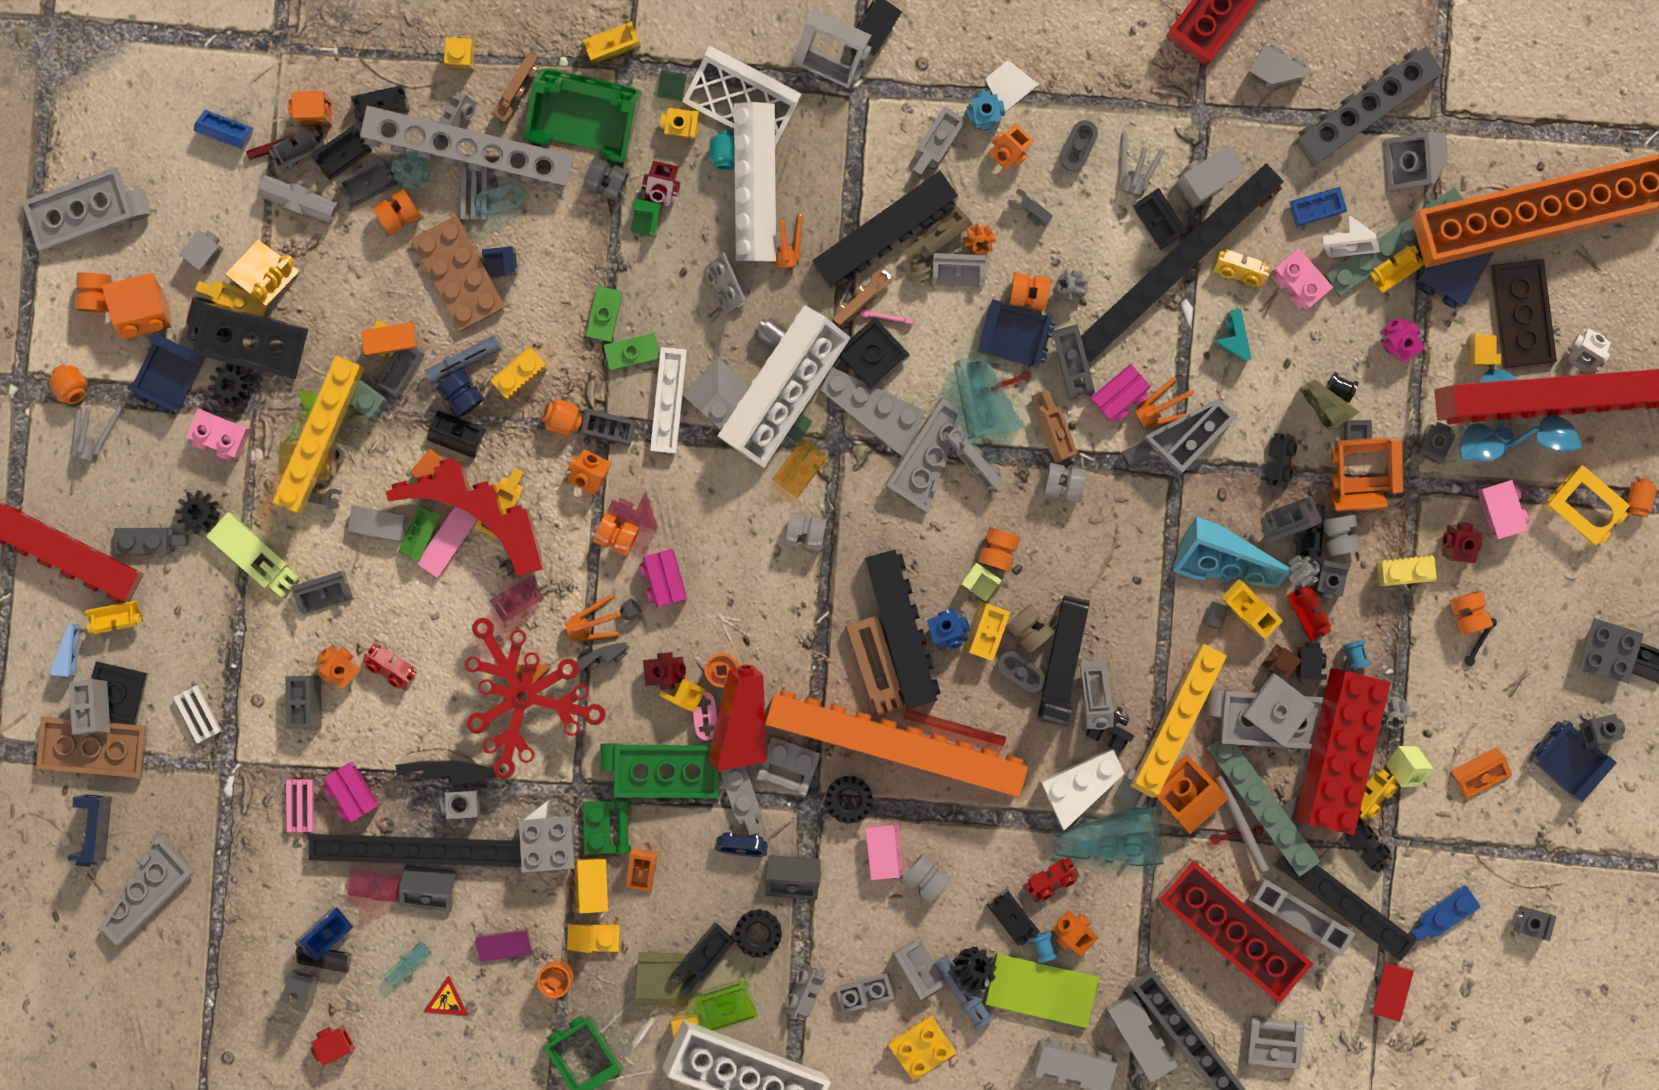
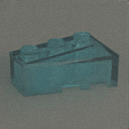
M985 355L960 359L953 363L969 439L1016 431L1025 427L1022 420L1016 414L1011 400L1007 398L1003 391L1001 383Z

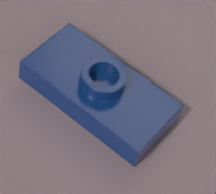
M204 110L195 122L193 131L243 149L252 136L253 128Z
M1340 187L1289 202L1296 227L1347 212Z

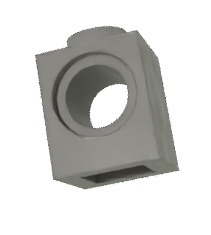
M197 230L179 255L198 270L205 273L224 248L218 245L220 239L209 230L206 233Z
M479 790L446 792L445 797L441 798V812L446 813V819L481 816ZM457 797H461L466 801L467 807L465 811L460 812L454 808V800Z

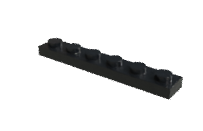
M1283 854L1275 863L1277 868L1399 961H1402L1417 941L1320 866L1315 865L1298 877Z

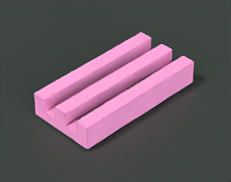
M314 779L286 780L287 832H314ZM293 785H297V826H294ZM303 785H307V826H303Z

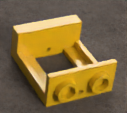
M1583 465L1576 466L1543 504L1548 511L1556 512L1588 540L1587 544L1589 546L1602 545L1611 535L1609 530L1614 524L1619 525L1627 517L1628 513L1625 511L1630 507L1627 502ZM1581 482L1607 503L1612 510V515L1601 527L1592 525L1565 502Z

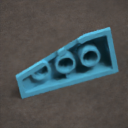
M1199 517L1194 519L1184 533L1173 566V572L1195 580L1205 581V578L1209 577L1219 578L1222 583H1229L1230 580L1240 579L1245 581L1246 585L1278 588L1289 575L1290 570L1288 566L1223 526Z

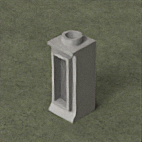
M1107 660L1080 662V681L1087 729L1095 728L1102 730L1113 727L1114 711Z

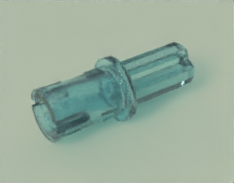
M420 941L405 956L401 955L399 957L400 961L383 975L385 981L389 985L394 986L410 971L413 973L415 971L414 968L431 955L429 948Z

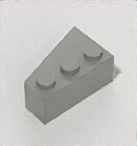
M1227 145L1200 164L1195 160L1180 172L1181 174L1177 176L1179 180L1174 186L1190 210L1193 211L1225 188L1227 183L1233 182L1245 170Z
M1218 398L1144 436L1142 439L1178 474H1181L1237 416Z
M1133 992L1106 1007L1109 1014L1105 1017L1113 1030L1119 1029L1122 1035L1119 1041L1126 1053L1131 1050L1136 1058L1132 1063L1139 1075L1144 1073L1150 1083L1178 1067Z
M1047 1036V1040H1039L1032 1071L1035 1077L1043 1078L1044 1075L1055 1078L1057 1082L1064 1084L1069 1082L1085 1089L1111 1090L1118 1063L1112 1059V1054L1103 1051L1093 1054L1087 1052L1088 1048L1085 1046L1072 1044V1047L1062 1045V1040Z

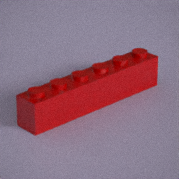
M0 503V544L4 545L5 542H8L15 546L13 549L15 552L26 557L31 554L38 558L37 563L47 568H51L53 565L61 569V575L71 580H74L75 577L83 580V586L97 592L98 589L107 592L106 597L114 602L121 603L122 600L131 601L144 573L5 503Z

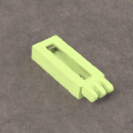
M227 512L206 536L264 588L270 587L282 598L286 593L279 586L282 584L288 590L293 586L286 578L289 576L295 582L300 579L287 567L289 565L288 562L231 512ZM260 554H262L271 563H273L274 566L271 568L265 561H263L259 567L254 563V561L258 559V556Z

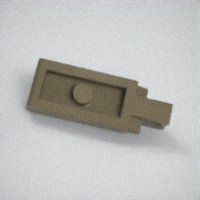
M955 206L915 236L917 238L916 241L903 252L912 265L918 264L940 250L973 224L958 206Z

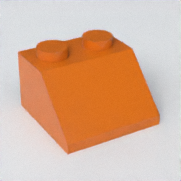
M153 273L102 285L112 324L121 340L172 328L169 302Z
M1188 755L1171 769L1160 794L1156 796L1157 800L1189 834L1229 800L1219 786Z

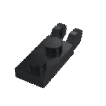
M714 922L681 961L682 964L670 975L669 980L675 984L690 970L693 975L688 977L680 989L684 994L689 993L712 970L735 942V939L718 923Z

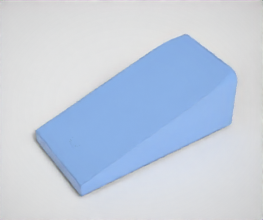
M68 624L49 675L67 677L76 675L79 624Z

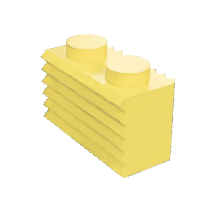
M1432 555L1379 560L1377 562L1379 586L1437 581L1435 557Z

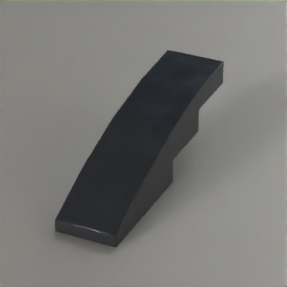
M423 760L395 765L397 775L423 770L424 780L451 776L452 786L497 777L494 773V766L476 762ZM499 768L501 773H506V769Z

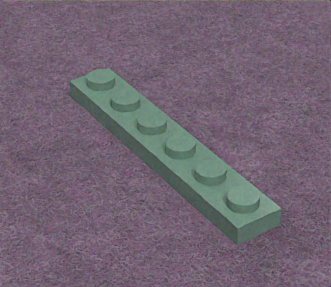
M1454 187L1423 209L1463 199ZM1413 216L1377 239L1380 252L1354 255L1324 275L1338 296H1341L1368 278L1370 273L1373 272V268H1377L1388 259L1393 261V256L1403 250L1405 246L1408 245L1410 247L1411 245L1415 246L1418 244L1411 219Z
M1221 738L1206 748L1298 877L1320 863V859L1236 744H1221Z

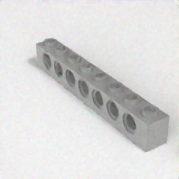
M371 106L366 107L360 138L365 139L364 144L380 148V143L390 145V150L406 154L407 149L417 152L416 157L431 160L432 156L441 157L442 163L457 166L458 162L468 164L467 169L483 172V169L487 168L494 170L493 175L508 178L509 174L519 176V181L534 184V181L537 180L545 182L544 187L554 190H560V186L565 187L567 185L573 159L571 154ZM385 124L394 125L397 130L396 135L392 138L384 137L381 133L382 126ZM418 130L422 134V141L418 144L410 143L407 139L408 132ZM437 136L445 137L448 141V147L444 150H437L433 146V139ZM468 142L473 146L474 152L471 156L466 157L460 154L459 145L461 143ZM494 148L498 151L499 159L497 162L491 163L485 159L484 153L487 149ZM515 154L521 155L525 160L524 166L520 169L512 167L510 163L511 156ZM544 160L549 163L550 171L548 174L541 175L537 172L536 163L538 161Z

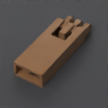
M876 615L846 625L869 698L874 700L878 715H884L881 706L886 703L889 713L894 712L891 701L896 700L897 708L899 710L903 709L898 692L901 690L878 616ZM883 668L889 685H886L883 676L877 677L880 688H877L872 671Z

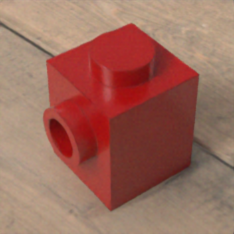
M344 1025L334 1030L327 1027L316 1033L317 1038L311 1042L313 1045L311 1048L312 1055L317 1062H321L322 1066L355 1049Z

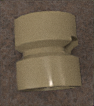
M1031 604L1006 624V628L1014 637L1021 638L1020 644L1028 654L1037 649L1054 634V631L1045 621H1039L1040 615Z

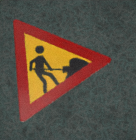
M447 976L424 1012L468 1015L450 976Z

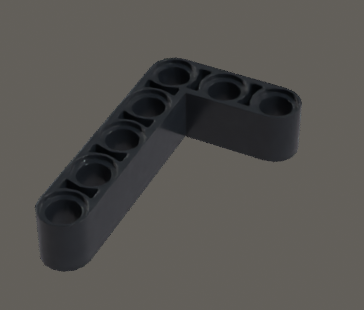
M1067 595L1063 596L1037 720L1040 722L1068 727L1072 704L1069 703L1086 624L1089 600Z

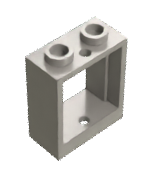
M814 9L805 25L792 63L849 88L853 80L858 81L864 70V66L860 64L862 60L866 62L872 49L871 46H868L871 35ZM817 32L856 49L857 52L852 65H847L812 49Z

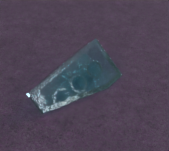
M1156 807L1128 809L1051 835L1056 856L1088 860L1091 856L1105 858L1107 863H1113L1114 859L1129 861L1130 866L1164 864L1161 829Z

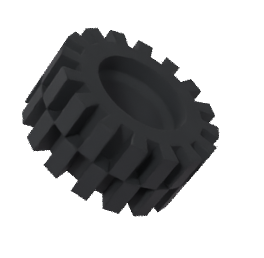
M843 776L836 779L829 786L826 793V807L830 815L837 819V821L846 824L857 823L864 819L871 810L873 803L872 793L869 786L862 779L855 776ZM850 789L857 792L859 804L856 808L847 810L841 807L839 796L844 790Z
M750 910L748 913L743 914L736 924L735 940L738 948L745 955L748 954L753 958H764L766 955H771L781 942L782 931L780 922H778L775 915L773 916L767 910ZM757 923L766 926L769 932L767 940L759 944L752 942L748 936L749 928Z

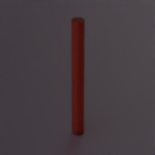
M906 709L903 719L1004 746L1006 736L909 709Z

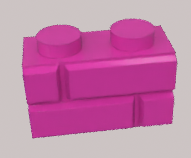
M1130 363L1090 398V401L1108 422H1111L1113 419L1119 422L1129 413L1127 410L1128 406L1133 402L1139 405L1149 396L1146 391L1151 387Z
M674 549L643 557L644 562L639 565L643 579L648 578L651 588L646 589L650 604L655 603L656 607H661L687 599Z
M353 761L323 778L326 783L323 785V789L330 799L334 797L339 804L336 809L344 821L348 819L352 823L380 806Z

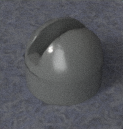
M632 598L621 605L620 613L623 619L627 621L636 620L643 615L639 605Z

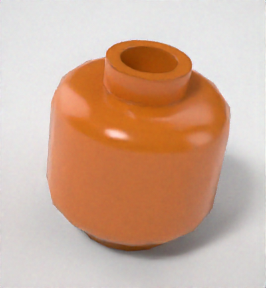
M57 366L52 371L48 382L60 402L75 404L86 396L88 383L76 366Z
M556 399L552 403H547L541 421L545 422L546 430L567 437L573 430L578 431L582 417L578 416L579 408L577 405Z

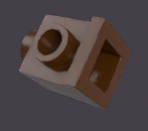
M1276 644L1261 665L1286 681L1302 660L1287 648Z

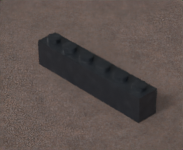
M938 171L813 259L812 264L830 289L833 286H836L838 289L850 280L848 277L856 270L858 273H861L870 267L871 263L869 261L877 255L881 259L893 250L891 246L894 243L900 241L902 244L914 235L912 233L914 229L919 226L923 229L934 222L933 216L938 212L942 211L945 214L956 206L954 201L957 200L958 195L942 172Z
M896 549L866 557L867 568L906 708L910 709L938 701L936 695L941 694L937 679H931L929 670L934 669L930 654H924L922 646L927 644L923 629L918 630L915 621L920 619L916 603L911 605L908 596L913 593L909 578H903L901 569L906 568L902 553L897 554Z

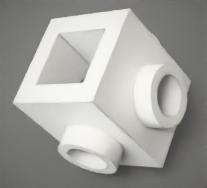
M1588 328L1583 336L1578 334L1571 343L1570 348L1573 350L1568 362L1586 374H1592L1598 366L1602 367L1608 360L1610 354L1607 351L1611 342L1602 334Z

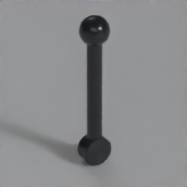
M1491 618L1493 626L1484 630L1470 656L1464 658V663L1467 666L1475 664L1477 652L1490 630L1497 625L1495 618Z

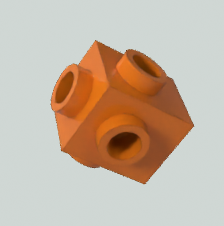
M1015 123L1006 133L1001 131L992 140L994 147L988 154L997 164L1008 171L1014 164L1019 167L1029 156L1026 151L1033 144L1034 140Z
M583 449L578 458L574 456L567 470L571 473L567 482L596 495L606 479L611 462Z
M334 644L329 648L323 649L315 662L319 669L318 675L328 684L334 682L342 690L359 673L360 669L356 662L352 660L354 657L352 653L342 646L339 649Z
M1070 910L1060 917L1051 928L1059 936L1056 941L1065 950L1072 948L1081 957L1099 938L1088 928L1092 924L1081 913L1076 917Z

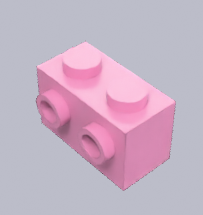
M1299 248L1272 270L1275 275L1273 277L1274 281L1282 289L1287 288L1292 294L1290 299L1298 308L1303 307L1307 310L1333 288Z
M197 409L186 438L193 440L192 446L205 451L207 447L217 450L215 455L230 461L231 457L240 458L251 430L207 411Z
M1513 480L1477 490L1493 540L1528 530L1529 517L1526 510L1521 508L1519 502L1521 492L1518 485L1513 484Z

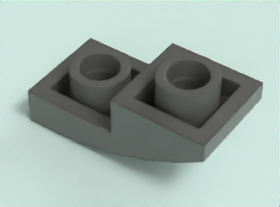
M627 642L616 643L590 652L577 661L579 670L587 669L590 672L601 663L598 659L601 656L607 663H610L612 660L617 663L628 654L625 650L629 645Z

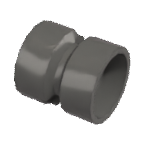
M594 157L587 170L582 188L595 193L602 191L604 197L617 202L627 182L629 170L617 165L611 168L609 162ZM607 176L611 178L609 184L605 183Z

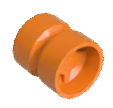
M404 188L391 195L390 201L384 199L373 206L377 217L390 236L403 229V223L411 224L422 217Z
M88 272L77 273L76 285L81 292L75 295L74 310L108 313L102 285L111 283V275Z
M1014 272L1009 305L1024 307L1026 304H1029L1031 309L1045 311L1051 277L1036 275L1034 278H1030L1029 274ZM1030 286L1036 288L1035 296H1028Z
M606 512L596 531L593 543L605 548L612 546L614 552L627 557L640 527L628 521L621 523L619 517Z
M989 527L985 538L987 547L982 548L978 562L1010 572L1014 560L1011 553L1017 551L1021 537Z
M1483 590L1449 600L1453 614L1459 617L1456 620L1460 635L1493 626L1490 613L1484 610L1487 603Z
M716 654L705 665L706 678L710 684L716 687H725L729 670L737 669L739 664L729 654Z
M561 960L548 962L537 977V985L540 992L549 998H559L565 995L574 981L572 968L568 963Z

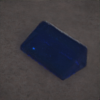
M338 907L332 908L301 935L294 944L316 962L348 933L353 926Z

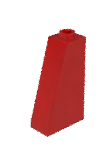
M740 665L737 669H732L728 672L708 756L709 763L717 771L767 762L763 674L754 665Z

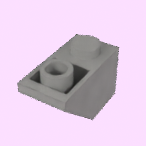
M1265 44L1246 76L1269 89L1304 80L1310 70L1306 69V64L1299 59L1293 58L1291 60L1284 56V51L1275 45H1270L1269 47Z

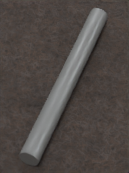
M1224 774L1215 778L1217 785L1229 799L1226 801V804L1259 873L1269 870Z

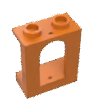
M1397 436L1334 441L1335 448H1331V462L1335 464L1336 474H1332L1331 482L1333 490L1336 489V492L1341 497H1344L1345 493L1381 490H1390L1392 493L1403 492L1402 441ZM1387 451V476L1358 478L1344 476L1343 457L1347 454Z

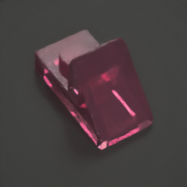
M644 492L637 510L632 509L634 504L620 498L618 502L611 501L609 510L657 532L659 526L646 492Z
M529 576L492 598L490 603L504 623L512 620L544 597Z
M352 868L348 895L371 898L372 901H399V887L402 875Z

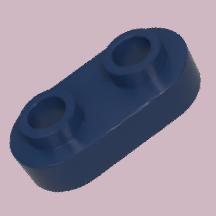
M725 832L722 836L716 838L715 850L730 855L764 857L767 855L768 843L763 840V837L758 835H751L747 838Z

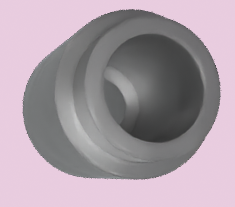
M770 317L768 321L763 318L754 331L758 333L756 339L774 352L787 329Z

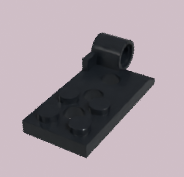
M192 297L186 323L199 328L192 354L296 379L309 330L307 327L231 309L230 306L218 304L209 299ZM221 328L230 329L233 334L232 338L228 341H221L217 337L218 330ZM248 334H253L258 338V344L252 348L247 347L243 343V338ZM272 341L282 342L284 350L279 354L272 353L269 350V344Z

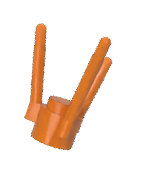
M802 214L797 216L794 251L792 246H787L784 221L781 220L779 222L782 247H777L776 261H772V263H776L777 269L796 267L797 260H800Z
M1175 377L1171 378L1149 398L1138 405V409L1134 410L1143 429L1147 427L1153 429L1187 415L1184 413L1157 420L1161 417L1159 412L1192 396L1193 391L1190 390L1158 407L1154 403L1151 404L1176 382Z
M610 594L584 611L572 615V620L565 622L568 636L572 642L579 640L580 643L588 640L619 637L620 634L618 632L587 634L591 633L590 627L621 616L620 612L588 622L587 618L582 619L612 600L613 595Z

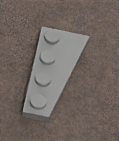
M831 367L820 390L901 457L909 447L925 413V410L876 387L870 390L863 381Z
M939 398L884 484L928 514L951 443L945 436L960 424L964 413L944 398Z
M157 835L150 851L141 860L138 870L127 882L126 889L120 898H117L100 925L101 930L116 946L124 943L194 874V871L161 835Z

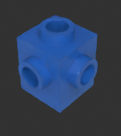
M944 610L938 613L937 617L927 620L933 643L939 650L945 648L955 649L962 646V642L969 640L967 632L970 631L966 616L962 617L957 610Z

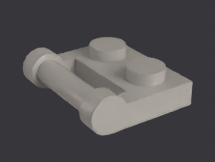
M771 736L766 750L767 762H762L756 781L762 783L767 781L798 793V796L805 798L821 753ZM773 764L804 775L802 783L768 771L769 765Z
M1251 1016L1247 1063L1300 1069L1304 1021L1295 1020V1023L1264 1020L1260 1019L1259 1016ZM1259 1030L1294 1033V1039L1291 1041L1259 1037Z

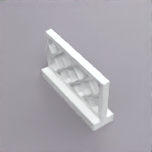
M709 46L682 102L734 129V123L726 119L729 117L734 118V106L731 97L745 93L747 102H751L748 92L759 89L764 92L766 103L782 101L790 105L786 116L775 118L776 148L804 94L715 47ZM708 63L718 67L721 78L710 82L706 81L704 71ZM723 71H725V72H727V73H729V74H731V75L724 77ZM702 77L703 84L697 86ZM733 77L739 78L744 90L729 94L725 80ZM722 81L726 96L712 100L708 85ZM745 82L754 87L747 89ZM705 87L708 102L697 104L690 100L694 90ZM768 94L777 99L770 101ZM728 99L732 114L718 115L713 103ZM710 104L712 111L703 106ZM783 120L778 128L777 122Z

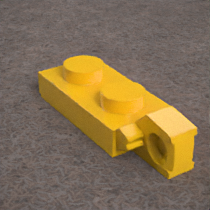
M214 280L212 285L198 281L195 289L208 295L207 299L218 304L263 317L268 305L265 307L245 290L223 281Z
M517 468L513 469L509 479L502 477L501 481L496 485L503 514H507L506 508L517 505L524 489L519 484L525 473ZM477 520L474 526L475 529L498 540L484 523Z

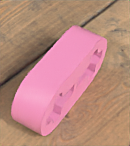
M705 691L703 695H705L706 699H711V704L707 705L708 714H703L702 707L697 706L695 712H693L697 736L703 740L713 739L715 729L710 732V736H706L705 732H700V727L704 726L703 717H708L709 725L716 727L718 715L715 697L712 693Z

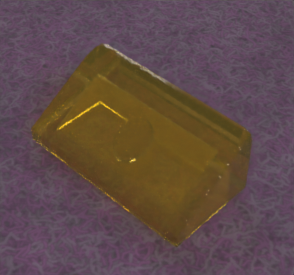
M803 438L772 480L798 498L828 456Z

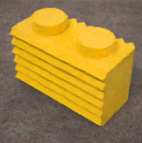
M529 346L490 381L506 399L512 400V397H516V393L524 390V386L528 387V383L536 380V376H540V373L547 370L548 366Z

